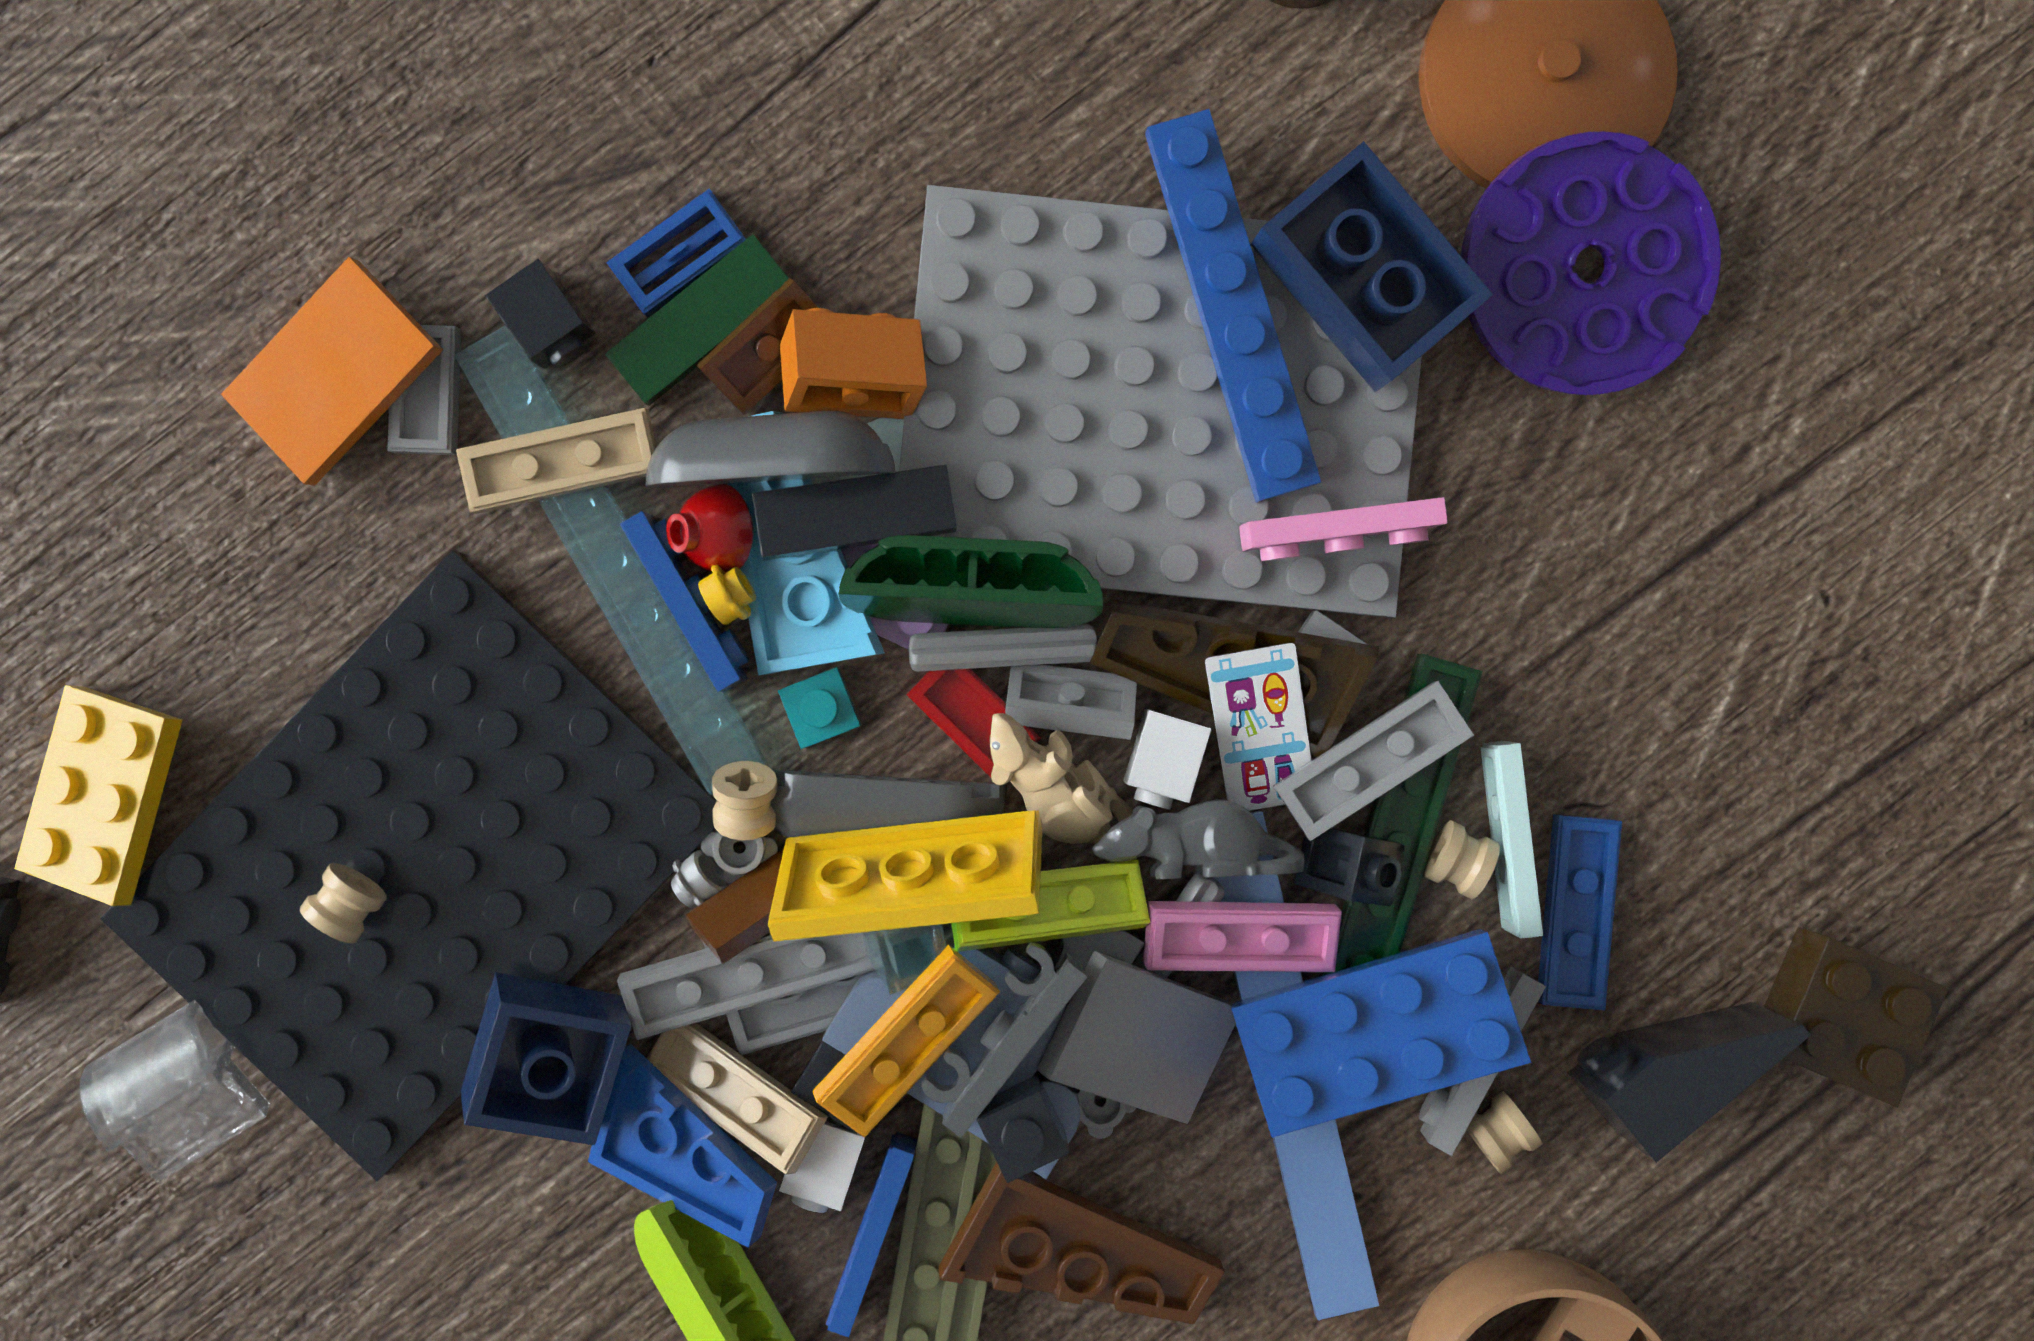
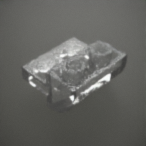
M193 1000L86 1065L80 1079L82 1107L89 1125L98 1140L108 1152L122 1145L156 1183L266 1118L270 1103L230 1059L235 1046L213 1026L205 1011L196 1000Z

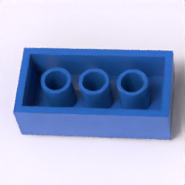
M1482 929L1236 1001L1231 1008L1272 1138L1531 1063L1489 934Z

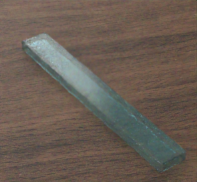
M506 325L454 355L502 439L570 424L536 363L529 360ZM605 485L538 500L708 794H713L712 777L715 771L722 766L738 761L767 763L727 692H717L620 526V523L626 521V518L608 487Z

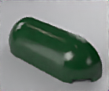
M918 535L891 536L879 540L878 546L865 552L851 567H847L842 576L838 592L841 603L850 610L864 613L873 618L899 622L1060 628L1092 621L1103 610V596L1098 580L1093 578L1088 569L1079 560L1069 555L1067 548L1042 541Z

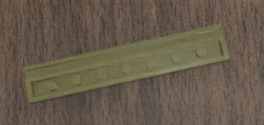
M926 1104L923 1107L883 1341H977L987 1282L964 1278L963 1284L940 1280L938 1266L997 1161L987 1142L969 1131H966L963 1137L960 1138L942 1124L943 1115Z

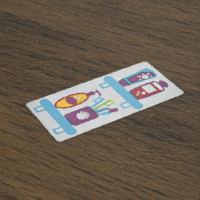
M1286 643L1206 658L1205 666L1227 801L1235 802L1248 811L1285 805L1273 785L1311 761L1295 644Z

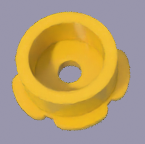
M718 565L711 566L713 573L700 580L698 586L705 603L713 615L724 625L731 623L737 618L745 620L750 617L751 608L748 604L756 600V594L745 574L738 567L725 572Z

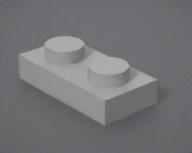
M1043 664L1011 666L1005 714L1012 716L1021 726L1131 740L1135 721L1137 683L1113 673Z

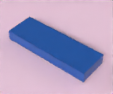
M1553 814L1538 982L1546 986L1538 1000L1542 1005L1605 1010L1622 831V821Z
M899 1132L896 1135H892L826 1321L828 1331L849 1338L913 1161L917 1145L916 1138Z

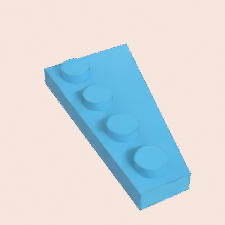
M770 411V412H765V413L756 414V415H752V416L773 415V414H783V413H782V412H776V411ZM811 479L727 484L735 488L743 497L749 507L753 520L754 538L752 549L747 561L740 570L745 574L756 594V600L748 604L751 608V616L748 618L758 675L885 653L870 617L864 613L850 610L839 599L840 582L848 567L841 549L765 561L762 559L752 493L813 484Z

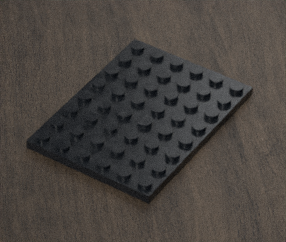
M452 550L139 877L132 905L112 906L100 919L374 1180L379 1181L461 1096L462 1084L495 972L567 985L675 872L673 870L675 859L678 858L682 863L715 830L713 808L717 800L708 788L460 552ZM332 863L342 864L362 873L382 888L387 897L379 910L369 912L363 921L364 932L359 940L353 944L345 943L326 935L312 926L300 913V906L307 896L318 894L324 885L322 875L329 864Z

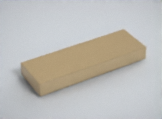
M641 408L456 449L469 511L478 514L646 477L650 458L657 445L649 410Z
M697 1023L661 1033L647 1057L664 1076L713 1122L784 1174H794L797 1172L828 1118Z

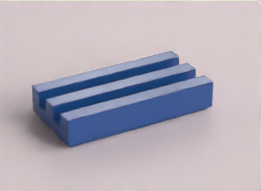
M709 188L606 263L642 313L648 318L744 242L746 238ZM708 212L712 213L715 217L713 221L677 245L634 278L628 271L630 268ZM725 232L728 235L723 241L648 295H645L643 290L722 233Z

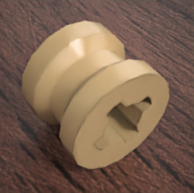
M752 761L732 762L715 771L712 777L713 796L717 800L713 808L714 828L725 837L742 841L758 839L769 834L776 825V813L771 807V800L774 799L777 792L775 772L764 764Z
M1450 820L1440 830L1431 846L1424 870V877L1436 883L1447 880L1456 885L1458 893L1474 899L1478 897L1490 880L1499 857L1500 844L1485 836L1475 839L1467 835L1464 826Z
M329 864L322 875L324 885L318 894L307 896L300 906V913L312 926L326 935L339 941L353 944L363 934V921L369 912L379 910L387 897L382 888L362 873L342 864Z
M1501 1091L1492 1098L1491 1107L1481 1115L1475 1114L1467 1128V1131L1479 1148L1501 1174L1512 1167V1160L1515 1155L1522 1150L1534 1151L1543 1144L1529 1121L1504 1091Z

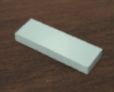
M1510 741L1482 743L1483 747L1480 748L1491 839L1500 844L1499 857L1495 866L1501 926L1504 930L1519 938L1543 936L1521 743Z

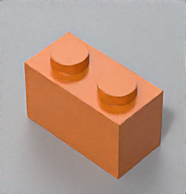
M825 308L793 309L780 343L785 412L840 411L862 417L904 419V416L913 415L927 388L919 319L896 318L894 315L887 313L872 315L834 313Z

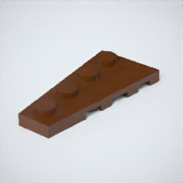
M997 1162L938 1266L939 1277L943 1281L963 1284L964 1278L991 1282L994 1290L1020 1294L1021 1288L1053 1293L1058 1301L1082 1305L1083 1299L1114 1304L1116 1311L1195 1324L1225 1272L1219 1258L1031 1173L1007 1183Z

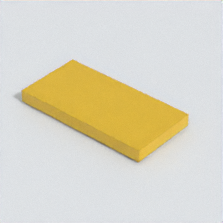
M1039 810L786 838L768 920V927L773 942L1039 914L1043 829Z

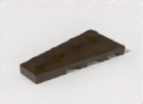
M1116 600L1089 663L1213 714L1205 666L1206 658L1294 643L1296 646L1310 754L1318 757L1329 750L1378 659L1379 646Z

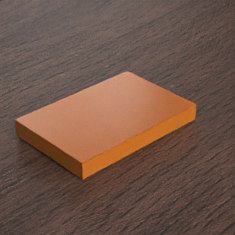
M348 257L221 395L303 484L315 486L433 362L443 349L360 261Z

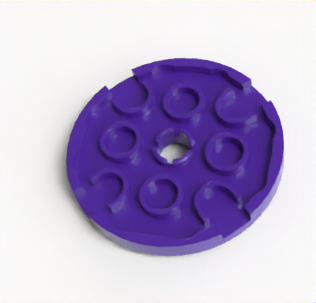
M1601 131L1573 134L1546 142L1529 150L1502 170L1488 186L1472 212L1462 243L1461 257L1493 295L1472 312L1468 318L1475 333L1488 352L1504 368L1520 379L1546 390L1579 395L1605 394L1635 386L1650 379L1676 360L1686 349L1684 344L1693 334L1702 315H1708L1716 294L1721 263L1720 239L1714 213L1704 191L1693 175L1681 163L1675 164L1663 153L1649 146L1648 141L1622 133ZM1587 246L1597 249L1604 260V269L1601 276L1591 284L1583 282L1577 273H1573L1572 270L1578 254Z

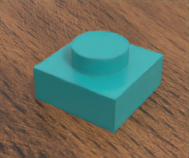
M839 667L778 690L801 749L862 726Z

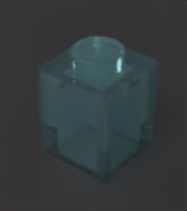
M942 924L862 932L867 956L890 995L908 989L947 947Z

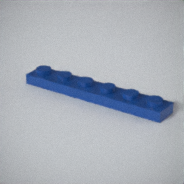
M1210 109L1149 126L1146 129L1145 136L1255 502H1261L1321 483V479Z

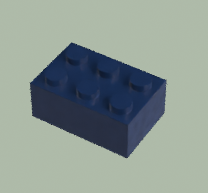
M1364 141L1267 222L1250 244L1374 392L1393 381L1493 295Z

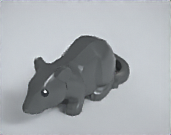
M1222 799L1203 801L1178 813H1162L1158 815L1151 808L1135 807L1131 816L1114 825L1092 848L1094 855L1110 862L1130 860L1142 855L1154 858L1157 862L1149 867L1150 876H1155V879L1182 878L1183 865L1194 866L1195 874H1203V877L1290 874L1303 872L1305 866L1304 853L1299 848L1279 837L1266 833L1256 818L1241 805ZM1272 855L1278 857V859L1260 861L1258 857Z

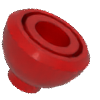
M718 484L694 493L683 504L679 513L671 515L667 522L666 535L670 547L675 552H683L691 562L700 568L712 572L711 566L718 565L727 572L734 567L741 569L747 561L753 545L754 527L749 507L740 493L730 485Z

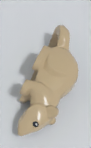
M1004 713L993 715L990 734V747L994 763L991 773L992 781L996 785H1004L1010 781L1022 794L1027 811L1039 810L1043 834L1060 842L1070 844L1092 842L1096 845L1111 829L1109 821L1113 818L1111 810L1119 822L1131 816L1133 812L1123 799L1117 796L1114 788L1108 786L1089 760H1085L1078 765L1071 763L1073 758L1072 748L1060 730L1051 733L1049 744L1042 746L1031 740L1025 728L1012 716Z

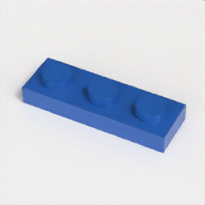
M641 511L620 523V526L717 692H725L749 679L742 668V665L749 662L745 649L731 629L723 633L721 632L699 590L698 582L702 580V577L698 573L689 577L677 557L683 552H675L670 547L666 535L668 520L664 518L657 522L653 515Z

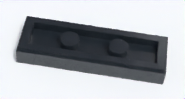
M947 464L752 493L763 561L878 544V541L883 538L897 535L932 536L952 533L957 530Z

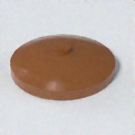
M1445 0L1436 13L1423 43L1419 66L1420 98L1427 124L1443 153L1464 175L1487 189L1502 170L1515 159L1535 147L1565 136L1585 132H1615L1646 140L1649 142L1648 145L1652 147L1660 136L1673 106L1678 74L1677 53L1669 23L1657 0Z

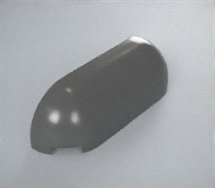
M813 411L707 419L682 425L669 433L654 450L647 467L645 486L648 488H673L896 473L889 446L883 443L877 433L859 417L840 411Z
M772 769L777 778V792L774 799L771 800V807L776 813L774 830L784 838L1003 814L1006 805L1007 784L996 785L995 783Z

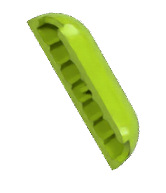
M673 1200L654 1205L637 1216L634 1224V1235L640 1257L688 1341H795L739 1242L675 1209Z

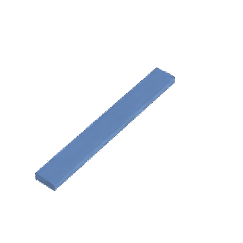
M1251 812L1267 833L1263 812ZM1272 855L1258 857L1260 861L1274 859ZM1277 874L1213 877L1224 887V897L1220 902L1284 903ZM1233 971L1240 1000L1303 982L1301 972ZM1336 1120L1273 1137L1313 1310L1317 1320L1379 1306Z

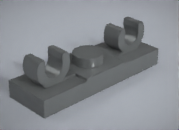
M1030 942L1026 947V952L1040 963L1042 967L1040 974L1032 980H1024L1010 969L1005 974L1006 984L1014 993L1026 997L1030 996L1027 1002H1023L1013 1016L1003 1010L991 1023L980 1040V1043L987 1047L972 1072L967 1057L961 1051L949 1047L944 1052L943 1059L957 1070L958 1079L951 1085H941L929 1075H926L922 1080L921 1087L931 1100L938 1103H948L944 1108L942 1124L960 1138L963 1137L1088 977L1085 966L1067 952L1058 964L1053 967V960L1048 950L1038 943Z

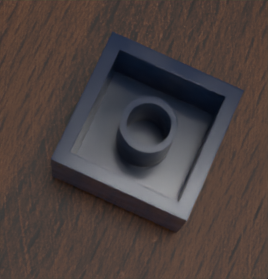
M495 972L461 1088L464 1125L595 1146L632 1026L622 996Z

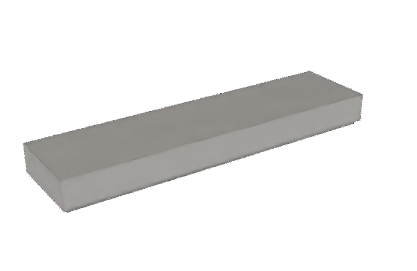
M876 931L773 942L769 932L725 964H722L709 948L621 973L617 983L636 1039L639 1040L884 968L885 959Z

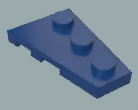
M632 1044L625 1047L595 1146L592 1145L588 1162L662 1202L673 1200L675 1209L749 1248L762 1235L777 1181Z

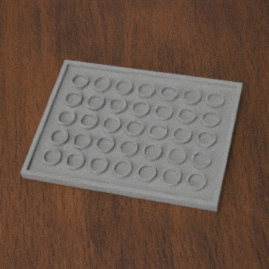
M927 185L914 319H919L921 324L927 388L913 415L904 416L899 471L947 464L957 530L952 533L932 536L1054 543L1067 548L1069 555L1079 560L1088 569L1093 578L1098 580L1101 589L1394 618L1396 617L1403 544L1389 545L1388 534L1364 536L1363 549L1325 553L1324 542L1300 544L1299 557L1261 561L1260 550L1242 552L1239 526L1249 521L1407 502L1422 356L1393 381L1374 392L1251 246L1321 479V483L1256 503L1168 210ZM1242 218L1250 244L1260 229L1269 221Z

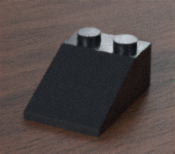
M1753 1002L1618 1032L1609 1039L1601 1037L1591 1042L1579 1053L1577 1057L1578 1064L1567 1074L1615 1132L1657 1163L1811 1035L1802 1024Z

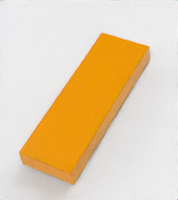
M948 944L815 1087L812 1092L816 1102L865 1138L1001 992L996 983Z

